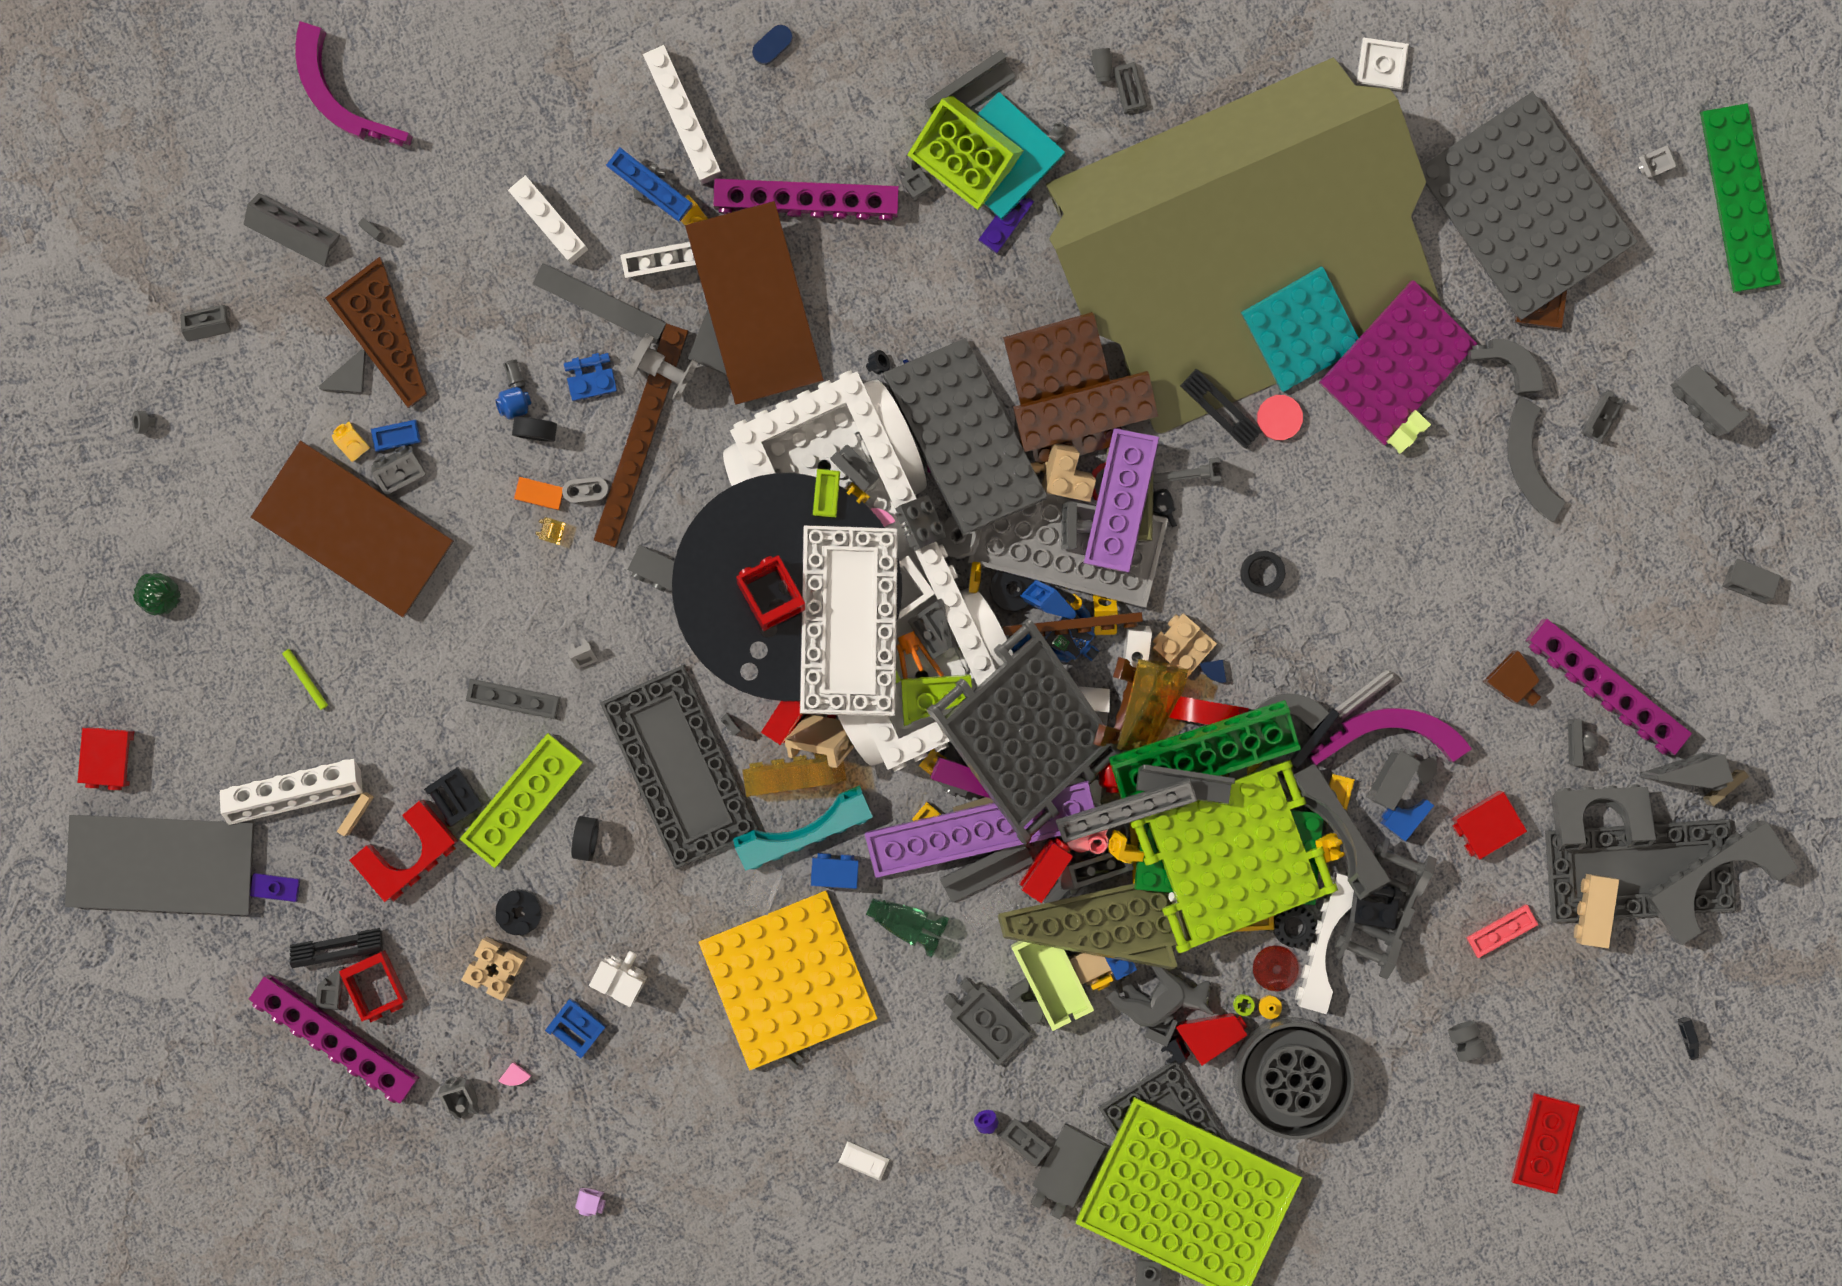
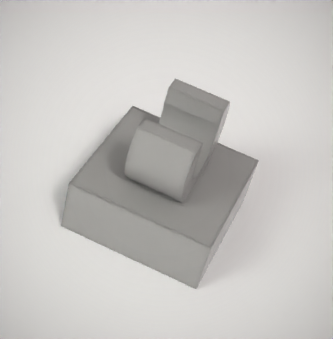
M584 638L581 639L583 645L576 648L572 643L570 644L571 650L568 651L569 657L577 669L598 661L595 651Z

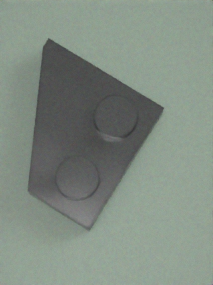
M942 598L908 620L909 625L932 660L953 647Z

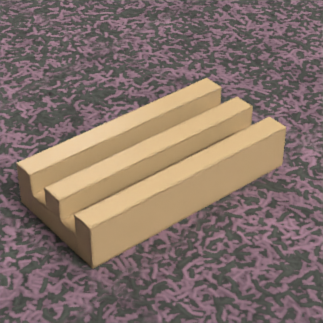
M367 792L360 795L337 830L339 834L344 837L350 835L374 796Z

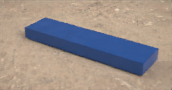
M620 147L606 164L610 170L679 223L693 206L692 202Z

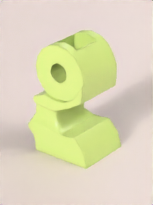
M1414 410L1408 417V421L1402 423L1386 442L1391 444L1401 454L1416 440L1417 435L1420 432H1424L1431 424Z

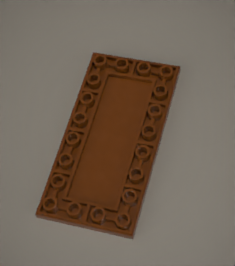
M775 201L685 225L735 405L823 381Z
M301 440L251 515L252 519L402 618H405L454 542V540Z

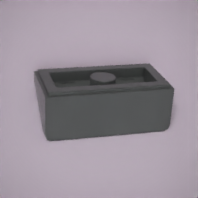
M225 304L180 314L181 332L186 341H194L231 332Z

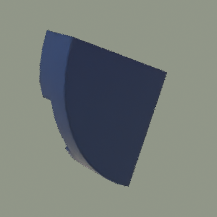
M1223 660L1200 663L1202 672L1209 679L1216 682H1226Z

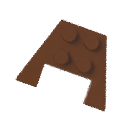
M1118 657L1113 677L1128 683L1123 692V700L1116 716L1115 727L1112 728L1101 724L1098 726L1093 744L1101 747L1110 743L1118 744L1124 740L1132 741L1149 737L1162 694L1148 679L1140 674L1137 668L1130 665L1128 659Z

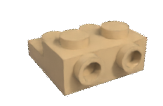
M1182 613L1180 616L1175 614L1167 624L1170 628L1165 633L1161 631L1153 639L1152 642L1155 645L1152 649L1187 678L1217 643Z

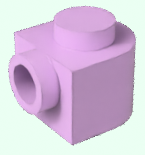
M580 1188L575 1206L579 1210V1214L584 1216H592V1214L596 1215L597 1213L602 1214L606 1200H602L604 1192Z

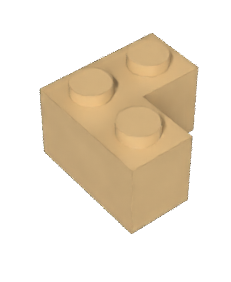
M1060 443L1052 445L1042 487L1049 494L1090 502L1096 479L1089 472L1076 470L1080 453L1074 446Z

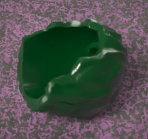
M161 573L142 575L138 579V583L134 588L135 593L133 594L136 604L146 613L154 616L170 613L177 607L181 597L178 585L170 577Z

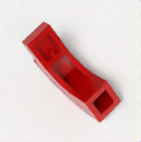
M1168 694L1164 717L1209 725L1246 713L1249 708Z

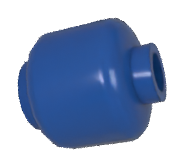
M520 387L501 391L498 394V399H495L500 416H505L507 419L526 415L528 413V405H531L528 392H523Z

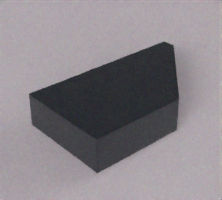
M1687 1017L1678 1019L1677 1022L1689 1059L1699 1058V1041L1692 1020Z

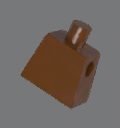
M1518 650L1512 651L1482 681L1512 703H1518L1523 698L1530 706H1533L1541 698L1533 689L1540 680Z

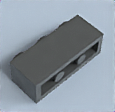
M1106 851L1069 863L1060 875L1059 881L1062 890L1076 889L1134 869L1132 863H1124Z

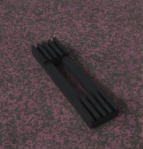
M1195 369L1180 385L1245 449L1262 433L1198 369ZM1207 391L1239 420L1234 427L1203 398Z
M380 928L357 932L356 935L314 943L313 941L292 944L290 945V965L293 969L382 952V931ZM358 943L355 948L315 955V951Z

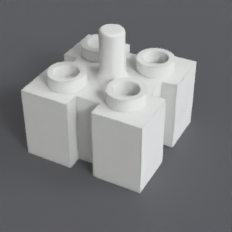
M629 951L624 961L614 955L611 958L607 956L603 959L589 986L631 1007L636 1001L647 976L643 975V970L632 966L637 954Z

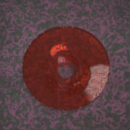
M1272 945L1265 947L1256 955L1253 961V975L1258 984L1267 990H1285L1295 982L1298 976V961L1295 955L1283 946ZM1275 965H1279L1281 967L1279 973H1273V967Z

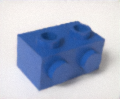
M818 853L817 857L813 856L811 886L857 889L859 859H854V855L841 854L840 858H831L830 853Z

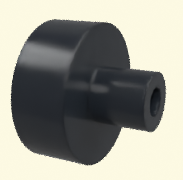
M877 350L868 356L866 368L869 372L873 371L875 374L881 375L890 369L889 358L883 351Z

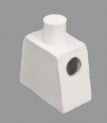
M1146 625L1126 628L1123 658L1128 659L1130 665L1137 668L1140 674L1141 668L1148 667L1152 637L1150 626ZM1134 652H1140L1138 657L1132 656Z

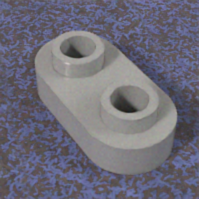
M600 477L575 479L564 484L562 493L564 498L571 503L598 501L608 495L609 485ZM596 485H600L602 487L600 493L594 492V487ZM576 487L579 493L573 496L571 490Z

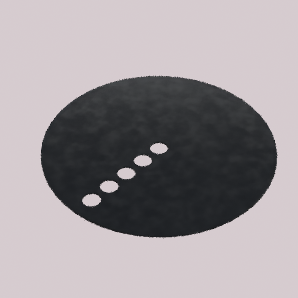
M773 473L744 480L718 494L706 504L687 528L677 550L673 566L672 599L674 611L681 632L693 653L708 670L726 684L744 693L768 700L800 701L802 612L777 624V633L773 637H764L760 632L759 622L737 584L736 576L747 567L754 568L760 565V562L769 556L774 558L779 555L802 596L804 526L885 528L865 503L861 501L859 504L857 502L858 497L852 493L848 495L846 493L848 490L840 486L836 518L813 515L816 477L806 474ZM898 556L896 624L902 601V574ZM777 570L747 584L762 614L770 611L769 605L775 599H781L785 603L793 600L791 595H785L779 590V583L782 579ZM755 642H763L767 646V655L762 659H756L750 653V647ZM746 663H752L758 669V675L753 680H745L741 676V667Z

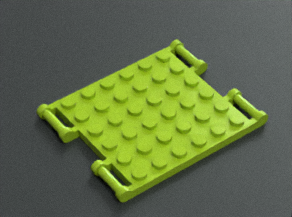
M1291 760L1283 761L1235 780V784L1231 785L1230 799L1227 805L1197 800L1130 822L1131 827L1135 828L1145 855V865H1151L1162 860L1177 903L1162 908V911L1170 923L1177 942L1176 949L1178 953L1188 951L1193 947L1338 891L1337 885L1333 883L1325 862L1323 847L1305 851L1290 809L1306 804V800L1301 796L1291 767L1293 765ZM1279 771H1283L1293 799L1287 802L1277 775ZM1145 823L1149 824L1159 851L1158 853H1153L1143 826ZM1311 858H1315L1324 883L1322 888L1318 887L1309 862ZM1179 910L1191 940H1185L1175 913Z

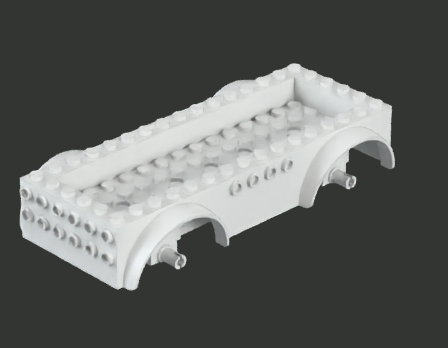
M850 370L839 375L840 380L833 383L828 380L819 384V389L812 393L806 390L798 394L797 400L790 403L788 400H785L775 405L777 409L768 412L766 409L755 414L756 419L747 422L744 419L733 425L734 429L730 430L736 443L726 448L723 452L724 464L731 486L750 478L773 473H797L816 477L818 463L822 460H827L831 464L830 470L840 471L839 486L847 489L853 482L830 458L845 445H849L879 474L876 482L865 492L870 496L865 504L870 509H882L894 518L895 522L885 528L898 529L897 556L899 561L909 556L935 593L934 596L897 621L896 645L899 644L898 637L913 632L908 620L942 598L953 645L952 648L934 659L944 676L970 674L972 690H975L1004 663L995 654L994 648L998 644L1002 645L1007 639L983 596L979 592L969 593V588L959 591L954 580L958 576L953 565L948 567L944 559L948 555L943 544L938 545L937 542H934L914 551L912 547H909L906 539L911 533L904 535V532L909 530L908 526L902 529L900 527L906 524V522L899 523L895 515L897 513L895 508L915 500V495L922 492L926 488L927 483L919 452L905 419L891 394L879 380L876 379L862 383L858 372L852 373ZM903 567L901 568L902 601L900 611L923 595ZM896 648V670L900 678L903 679L899 653ZM919 648L916 652L923 670L927 671L929 677H938L939 674ZM1010 649L1008 652L1012 656L1013 652ZM904 651L908 679L915 678V674L919 669L912 654L906 655ZM901 681L895 685V716L837 715L855 749L864 761L871 766L884 762L887 770L893 768L895 772L906 767V761L914 758L915 762L927 757V752L934 748L938 752L949 747L948 742L950 740L931 716L921 718L906 726L903 725ZM956 706L944 709L942 714L946 716Z

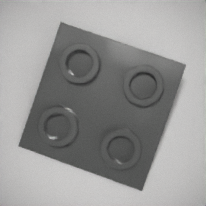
M928 495L895 508L897 512L895 515L899 523L906 522V524L900 526L901 529L907 526L909 528L908 531L904 532V535L911 533L906 539L909 547H912L914 551L947 537Z

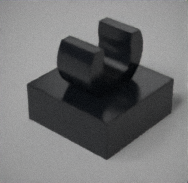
M1180 1034L1172 1037L1167 1047L1163 1046L1161 1049L1162 1052L1169 1050L1173 1054V1056L1166 1060L1167 1063H1172L1176 1060L1180 1064L1190 1056V1052Z

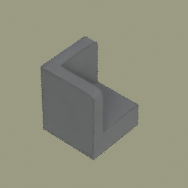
M1173 1018L1166 1025L1160 1023L1154 1027H1147L1144 1036L1167 1047L1178 1021Z

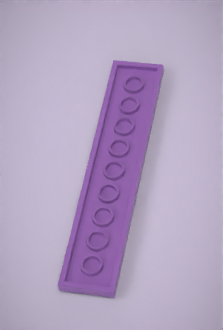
M1089 781L1068 785L1052 800L1059 815L1054 819L1051 818L1031 837L1029 843L1061 836L1056 824L1057 819L1095 807ZM995 803L865 832L876 878L1023 844ZM1044 808L1024 826L1025 830L1045 812Z

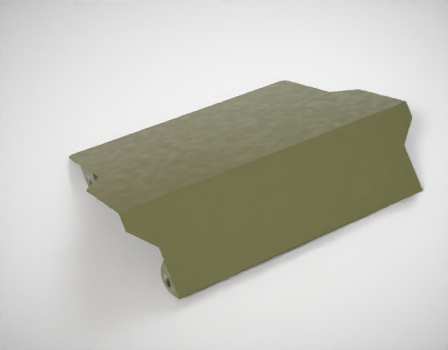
M1334 57L1046 183L1051 200L1060 218V208L1064 213L1049 240L1056 250L1081 315L1093 312L1099 336L1121 345L1125 355L1124 364L1129 376L1130 374L1134 375L1148 371L1158 412V417L1151 418L1150 422L1153 429L1158 433L1167 432L1208 414L1180 387L1195 369H1198L1231 403L1276 384L1241 312L1321 266L1325 269L1358 338L1410 281H1415L1441 307L1422 245L1411 218L1426 180L1399 101L1390 89L1356 86ZM1209 391L1203 395V398L1215 410L1223 407Z

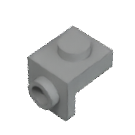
M1669 145L1640 156L1641 162L1638 163L1642 175H1647L1648 178L1655 177L1678 166Z

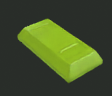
M817 469L813 515L836 518L840 471Z

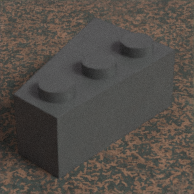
M1698 365L1690 367L1670 385L1674 389L1672 390L1673 394L1679 400H1684L1689 406L1688 411L1695 418L1699 417L1704 423L1703 428L1710 435L1714 434L1715 437L1729 433L1750 415L1745 409L1740 412L1731 403L1734 399L1729 394L1725 397L1717 388L1718 384Z

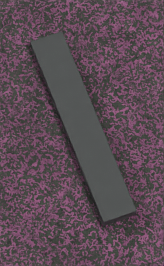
M542 263L534 279V285L642 338L645 337L646 333L655 337L653 343L656 345L664 331L666 323Z
M1189 777L1057 819L1056 824L1063 842L1066 843L1197 801V796Z

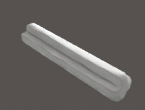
M1389 670L1383 671L1335 709L1339 713V717L1344 719L1394 680L1393 674Z

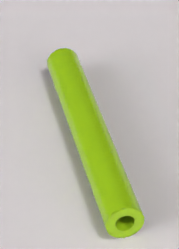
M290 649L284 651L282 655L319 709L323 710L328 706L327 702Z

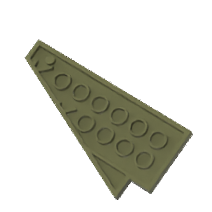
M1134 883L1004 912L998 915L1002 934L1006 939L1171 970L1178 967L1172 947H1175L1177 942L1168 918L1164 916L1162 908L1176 903L1169 901L1168 896L1170 892L1134 889ZM1179 910L1175 913L1186 941L1191 940Z

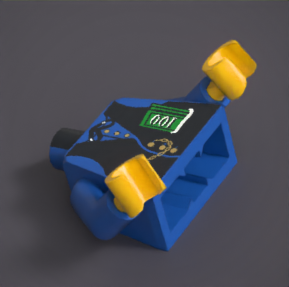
M1073 593L1075 601L1070 603L1066 600L1076 612V616L1073 619L1090 618L1091 614L1083 605L1081 598ZM1061 617V619H1060L1059 621H1061V620H1070V619H1069V618H1065V617ZM1091 627V632L1078 633L1077 628L1068 629L1069 634L1055 635L1054 631H1050L1045 638L1060 662L1076 660L1080 654L1092 661L1100 651L1089 643L1095 636L1093 633L1095 627Z

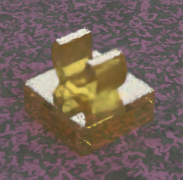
M547 517L540 519L539 523L543 525L541 532L536 531L535 533L539 536L538 539L560 545L566 523Z

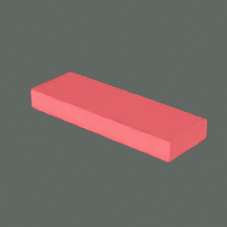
M1525 904L1467 936L1466 939L1476 957L1480 958L1538 926V923L1528 905Z

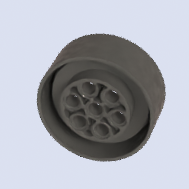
M1281 1017L1261 1024L1244 1039L1234 1060L1233 1083L1240 1103L1252 1120L1262 1129L1281 1138L1307 1139L1326 1132L1343 1117L1353 1096L1354 1071L1344 1047L1325 1028L1304 1018ZM1286 1052L1290 1053L1291 1060L1285 1064L1281 1063L1280 1056ZM1312 1055L1314 1057L1313 1064L1311 1066H1304V1058ZM1270 1071L1277 1072V1079L1273 1082L1266 1081V1075ZM1293 1074L1300 1075V1081L1296 1085L1289 1084V1078ZM1322 1077L1323 1084L1318 1088L1313 1087L1312 1082L1314 1078ZM1278 1093L1286 1094V1100L1283 1103L1275 1102V1097ZM1301 1096H1309V1103L1307 1105H1298V1100Z

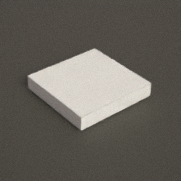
M1363 37L1356 85L1401 91L1409 44Z

